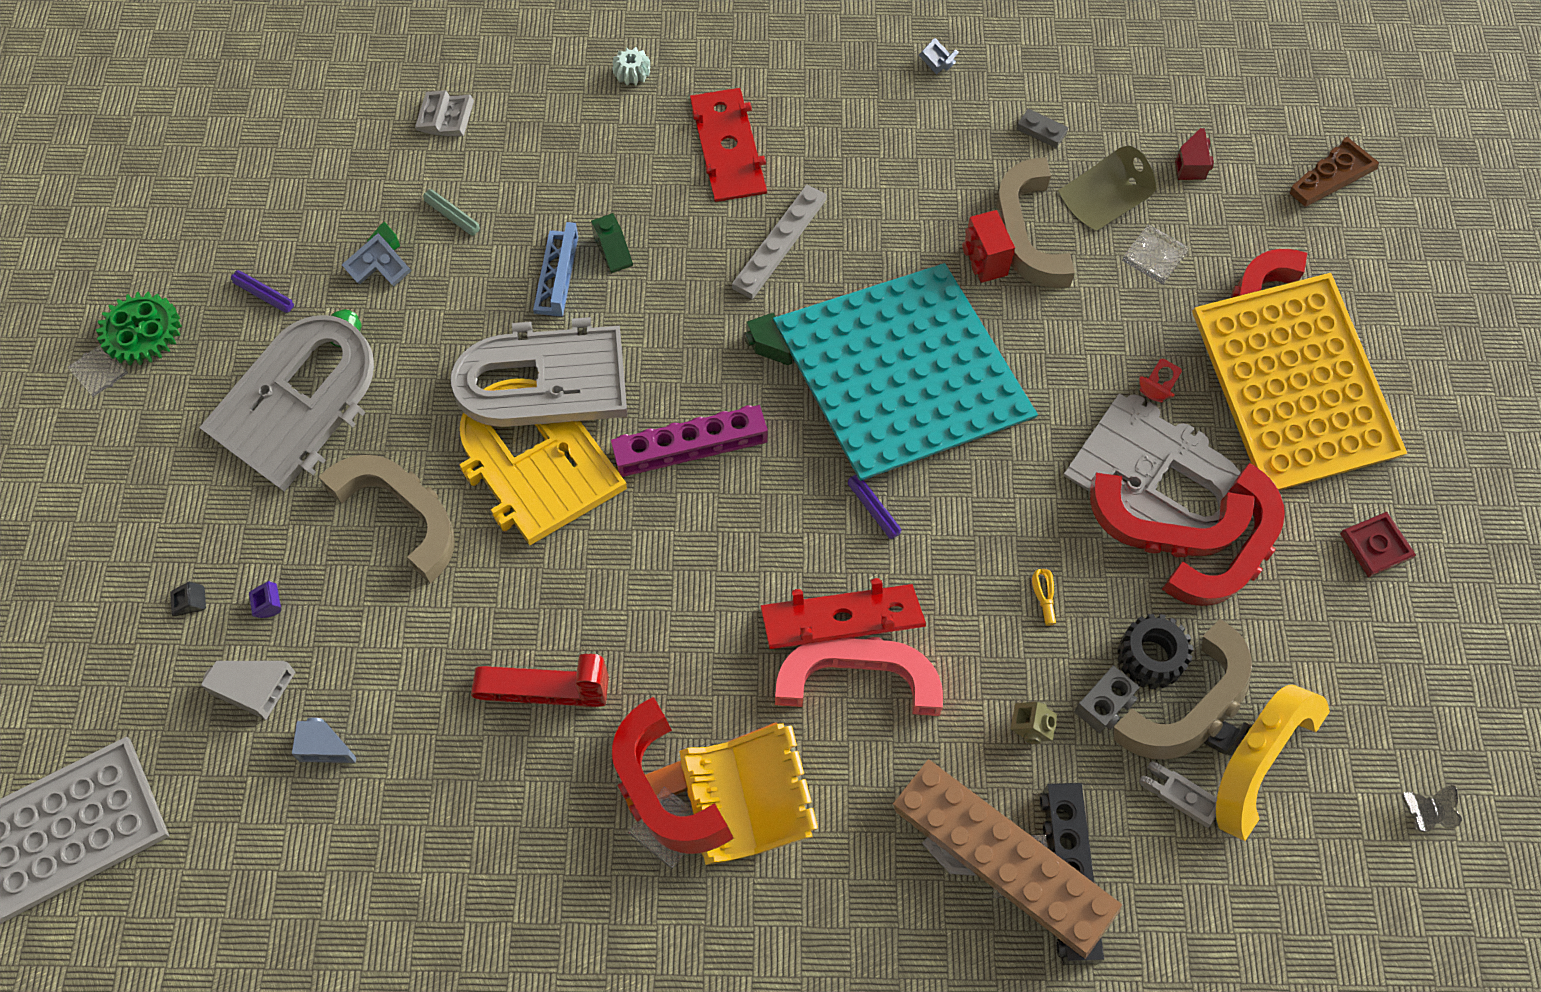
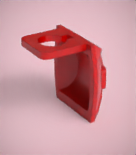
M1160 359L1149 378L1139 376L1140 391L1149 399L1157 402L1173 398L1175 394L1171 392V389L1182 373V369L1165 359ZM1163 367L1171 368L1173 371L1172 379L1164 382L1163 385L1159 384V370Z

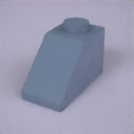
M308 718L307 721H297L292 755L299 762L356 763L355 755L323 719Z

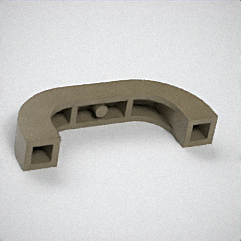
M1047 157L1025 160L1012 167L1005 174L1001 181L996 201V210L1015 246L1011 266L1020 276L1036 285L1050 288L1070 287L1075 274L1070 253L1046 254L1035 249L1028 240L1019 198L1029 192L1046 191L1051 174Z
M358 455L335 463L318 477L324 488L341 504L356 491L365 487L379 486L390 491L427 524L425 539L407 556L412 568L431 584L447 567L453 555L455 535L451 521L445 508L438 500L439 497L436 492L429 486L425 489L420 484V479L412 471L407 473L395 462L381 456Z
M1219 619L1203 635L1202 651L1221 664L1225 671L1224 677L1186 717L1176 723H1154L1134 709H1131L1114 726V741L1128 751L1142 757L1173 759L1194 751L1210 735L1212 737L1216 736L1221 730L1223 722L1228 717L1233 718L1241 707L1240 704L1249 689L1252 658L1243 637L1233 627Z

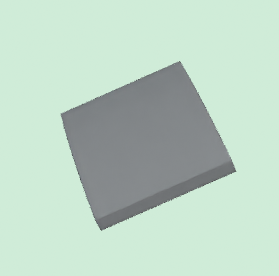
M446 90L426 92L415 128L417 131L434 135L464 136L474 100L471 95L449 96Z

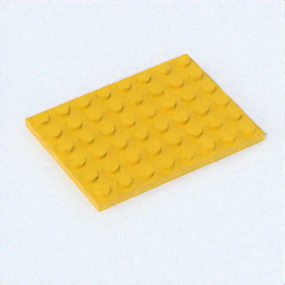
M1332 273L1198 306L1192 310L1251 464L1263 471L1274 482L1278 490L1396 459L1407 454Z

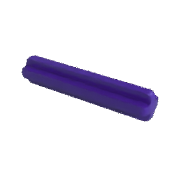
M236 270L231 275V280L235 285L279 310L289 313L293 309L294 303L291 299L239 270Z
M856 474L850 477L848 480L849 487L890 539L901 534L900 526L865 481H860Z

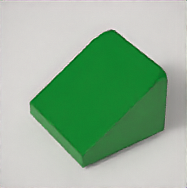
M385 221L380 224L367 240L368 242L379 233L393 250L400 247L398 237Z

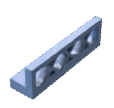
M566 222L565 232L549 231L533 308L534 314L563 317L578 242L576 223ZM554 239L563 240L561 248L557 249L553 245ZM559 257L558 267L553 269L549 262ZM555 277L554 287L549 289L545 282ZM551 297V307H542L541 302Z

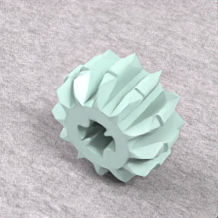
M626 47L625 52L618 51L617 56L613 57V74L617 77L619 83L625 81L627 86L630 83L637 85L638 81L645 82L646 77L650 73V60L644 53V50L638 52L636 47L633 50H629Z

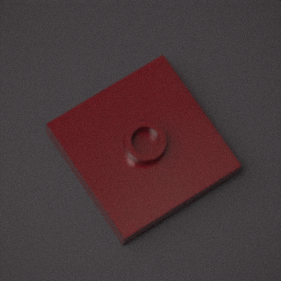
M1388 512L1346 528L1340 533L1368 578L1407 562L1416 556Z

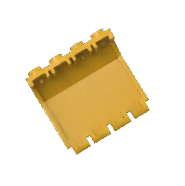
M775 724L727 743L709 747L686 748L679 751L681 767L685 775L688 788L687 793L691 801L693 814L715 803L734 837L733 840L714 850L703 852L705 865L724 863L783 847L812 837L811 831L818 829L813 808L805 809L804 806L812 803L806 779L798 781L797 778L804 774L799 752L790 751L791 748L797 746L792 726L784 727V724Z

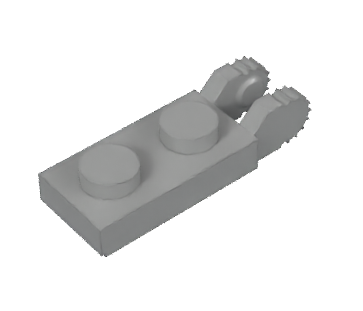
M1150 762L1147 769L1158 778L1166 780L1164 786L1147 776H1142L1139 783L1148 791L1158 794L1159 798L1206 828L1210 827L1216 817L1217 798L1177 772H1171L1158 763Z

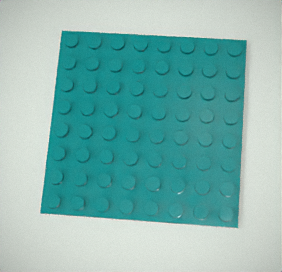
M945 263L773 318L794 361L860 481L1038 416Z

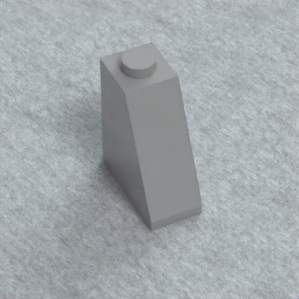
M216 661L213 667L206 671L201 686L209 694L266 720L296 672L285 661Z

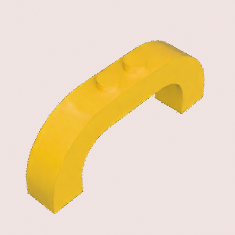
M1287 685L1269 700L1234 752L1223 774L1216 801V820L1220 830L1246 841L1259 821L1256 799L1265 774L1297 726L1317 732L1330 712L1328 703L1323 696L1296 685Z

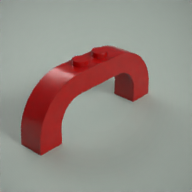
M1275 249L1260 254L1250 262L1238 285L1234 286L1231 298L1261 291L1262 285L1267 282L1280 281L1292 283L1299 281L1305 272L1308 253L1293 249Z
M1251 463L1241 471L1228 490L1230 493L1254 496V527L1250 536L1226 572L1221 575L1210 576L1202 574L1182 561L1161 589L1175 599L1196 606H1210L1224 602L1242 589L1249 580L1254 581L1263 569L1259 566L1263 560L1268 561L1276 550L1273 544L1281 533L1284 524L1283 500L1274 482Z
M1096 472L1091 480L1090 503L1094 516L1100 526L1117 541L1132 547L1143 548L1148 553H1160L1163 551L1169 552L1175 557H1187L1188 555L1207 556L1218 553L1229 547L1245 531L1253 514L1254 496L1228 492L1220 502L1218 523L1210 528H1194L1143 520L1132 515L1122 502V476Z
M653 696L635 707L623 719L615 733L612 745V760L616 772L622 781L617 786L625 800L631 798L633 805L629 806L636 821L643 820L651 835L666 848L687 854L714 850L734 839L716 804L714 803L690 816L670 814L662 807L643 772L642 758L647 747L656 739L672 731Z

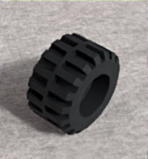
M1148 614L1146 618L1143 616L1137 618L1136 622H1132L1118 646L1117 653H1120L1117 658L1118 663L1124 664L1121 670L1124 674L1128 672L1130 674L1129 678L1133 682L1135 679L1139 681L1138 686L1143 688L1148 684L1150 689H1156L1159 685L1162 689L1168 687L1170 683H1175L1186 670L1193 657L1190 655L1193 652V645L1188 644L1191 641L1190 635L1183 633L1185 628L1182 624L1179 627L1175 624L1177 620L1173 618L1166 620V615L1159 614L1158 618H1155L1154 614ZM1141 643H1157L1167 653L1168 661L1158 662L1150 659L1144 653Z

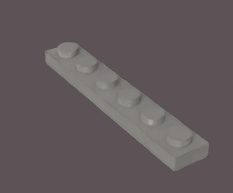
M809 185L804 187L732 283L733 290L753 300L826 201L827 194Z

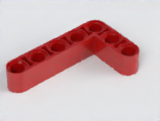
M596 654L579 655L577 672L479 666L475 668L471 696L485 701L603 707L606 705L609 676L604 658Z

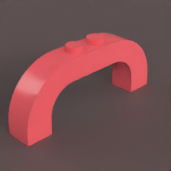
M851 637L803 644L786 658L777 677L775 705L802 707L804 685L809 676L819 669L835 667L890 671L900 675L907 681L912 691V714L940 716L943 708L942 685L932 663L922 653L908 645L894 641H883L879 637H868L867 639Z

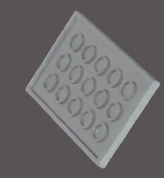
M127 736L0 799V924L170 837L132 741Z

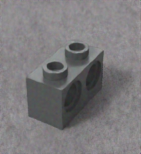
M1113 665L1078 704L1074 713L1099 734L1106 727L1111 730L1121 717L1117 714L1122 708L1128 711L1138 698L1135 696V693L1140 687ZM1111 688L1120 689L1123 696L1115 695ZM1094 707L1103 708L1106 715H1099Z

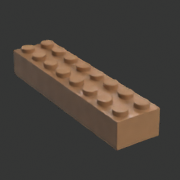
M929 759L893 803L897 814L1084 959L1087 958L1121 910L1122 904Z

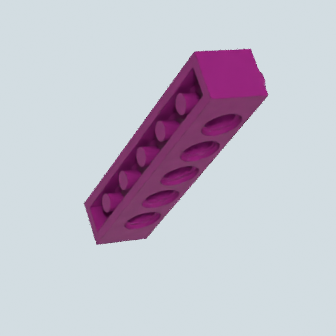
M747 405L735 411H721L713 416L705 418L696 417L684 423H671L666 427L645 429L641 433L633 435H620L616 439H611L617 470L622 477L768 443V429L760 405ZM738 425L743 426L742 429H735L734 427ZM712 431L719 432L717 435L709 434ZM687 437L695 438L691 441L684 440ZM662 443L670 444L666 447L659 446ZM637 449H644L641 453L634 452Z

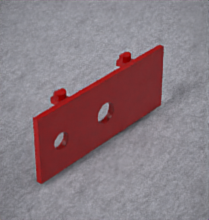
M741 88L690 95L693 119L696 122L706 163V174L709 176L714 201L719 202L767 194L761 165H766L764 155L758 156L747 112L752 111L750 102L744 103ZM724 105L726 110L717 112L714 110V107ZM731 138L737 142V145L732 149H726L721 145V142L724 139Z
M879 578L870 580L871 590L804 599L803 591L795 589L791 592L792 601L761 605L769 649L926 627V621L913 584L883 588L882 580ZM893 606L903 608L900 612H891L888 609ZM841 612L849 613L852 616L847 621H838L833 618L834 615Z

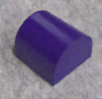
M267 581L249 592L252 616L268 618L281 612L276 583Z

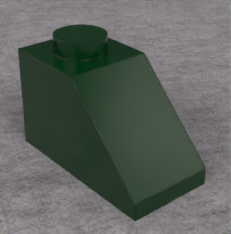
M614 213L591 220L593 238L611 274L633 266L622 229Z
M774 312L746 321L744 339L748 347H753L755 354L785 365L792 364L791 352L773 320L776 317Z

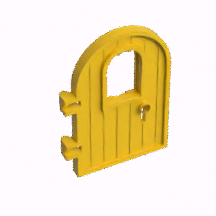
M508 379L494 383L483 390L537 387V381L530 379ZM463 412L460 421V437L469 459L459 464L460 469L472 486L477 485L481 479L485 481L500 503L491 509L492 516L503 531H507L515 524L529 546L627 489L625 480L581 421L534 424L545 441L536 444L533 449H528L514 458L491 425L475 421ZM563 451L569 452V457L577 465L576 467L571 465ZM479 463H481L482 467L474 471L473 468L479 466ZM510 508L514 510L513 513L507 516L504 515L506 512L510 511Z

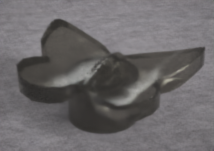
M1454 785L1441 789L1432 798H1425L1411 792L1402 794V799L1408 811L1415 815L1414 824L1420 832L1426 833L1432 830L1436 824H1440L1445 828H1455L1462 822L1461 815L1454 810V807L1458 804V791Z

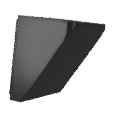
M188 581L170 591L172 616H180L206 609L205 587L203 585Z

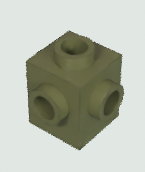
M1041 702L1015 703L1010 729L1030 744H1040L1041 741H1053L1057 714Z

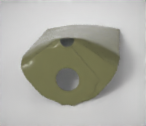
M1129 145L1118 148L1088 171L1059 189L1058 192L1073 215L1088 227L1097 231L1154 194L1156 191V180L1146 156L1140 150ZM1134 158L1141 160L1143 164L1142 171L1136 169ZM1131 177L1135 179V185H1132L1129 182V179Z

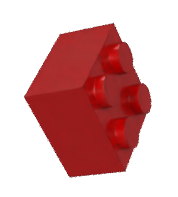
M994 210L970 217L968 228L965 229L966 237L962 247L964 254L969 256L973 273L978 275L981 283L1008 276L1015 246L998 211Z

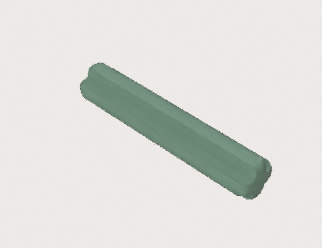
M428 189L423 194L426 203L468 234L474 236L479 232L480 227L476 221L434 190Z

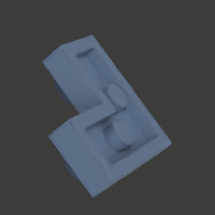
M379 233L342 264L358 284H361L378 269L391 285L395 286L412 271Z

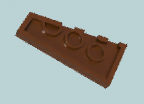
M1346 137L1342 140L1341 145L1333 148L1324 160L1321 159L1312 171H1308L1291 187L1290 194L1303 206L1307 207L1377 170L1379 162L1349 137Z

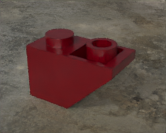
M1200 128L1180 147L1175 160L1178 180H1206L1209 171L1213 169L1214 159L1209 153L1210 139L1206 137L1205 128Z

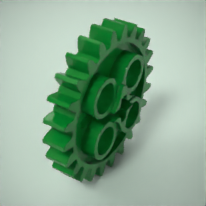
M136 292L135 298H131L127 294L126 301L124 302L119 298L116 299L118 303L116 307L108 305L111 310L110 313L102 312L105 320H98L101 328L96 329L99 335L97 340L104 352L111 359L116 358L120 364L125 360L131 366L134 360H136L139 365H142L143 359H147L152 363V356L156 355L158 358H162L160 352L162 350L170 352L167 345L176 344L173 337L180 336L177 329L182 327L179 322L181 318L174 305L170 304L166 297L162 299L159 294L152 297L150 292H146L144 297H142L139 292Z

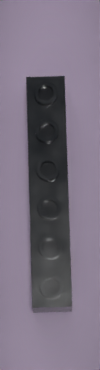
M1082 783L1047 784L1043 793H1040L1039 802L1041 810H1045L1046 821H1043V836L1049 841V850L1094 883ZM1056 810L1067 812L1069 820L1063 821L1059 819ZM1060 838L1069 839L1073 848L1071 850L1063 848L1060 844ZM1100 938L1086 959L1060 939L1056 940L1057 955L1062 957L1063 966L1099 964L1104 960L1102 938Z

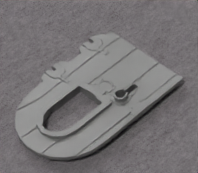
M1119 393L1063 476L1090 492L1091 480L1096 472L1110 475L1116 473L1127 480V483L1122 480L1121 499L1125 508L1135 517L1194 528H1210L1215 526L1219 520L1220 509L1214 515L1206 517L1190 513L1187 508L1155 490L1158 486L1157 483L1161 481L1163 474H1166L1169 468L1172 467L1213 493L1220 507L1222 498L1229 492L1228 490L1241 472L1230 460L1208 446L1209 440L1204 433L1198 431L1196 436H1193L1190 433L1194 431V427L1184 423L1178 424L1176 427L1159 417L1160 410L1155 404L1148 402L1147 407L1143 406L1145 398L1134 394L1126 398Z

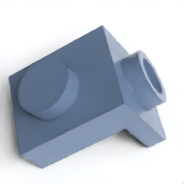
M934 38L921 51L919 56L938 74L942 69L947 71L955 64L956 61L953 58L959 52L955 49L950 54Z

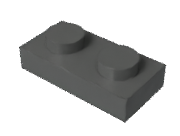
M1029 108L1017 125V130L1056 149L1066 136L1069 128Z

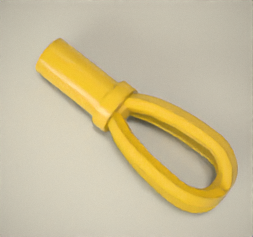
M1038 569L1032 576V585L1043 609L1045 625L1052 626L1056 624L1053 609L1054 602L1052 600L1054 595L1053 575L1048 569ZM1040 574H1043L1046 578L1047 599H1045L1038 578Z

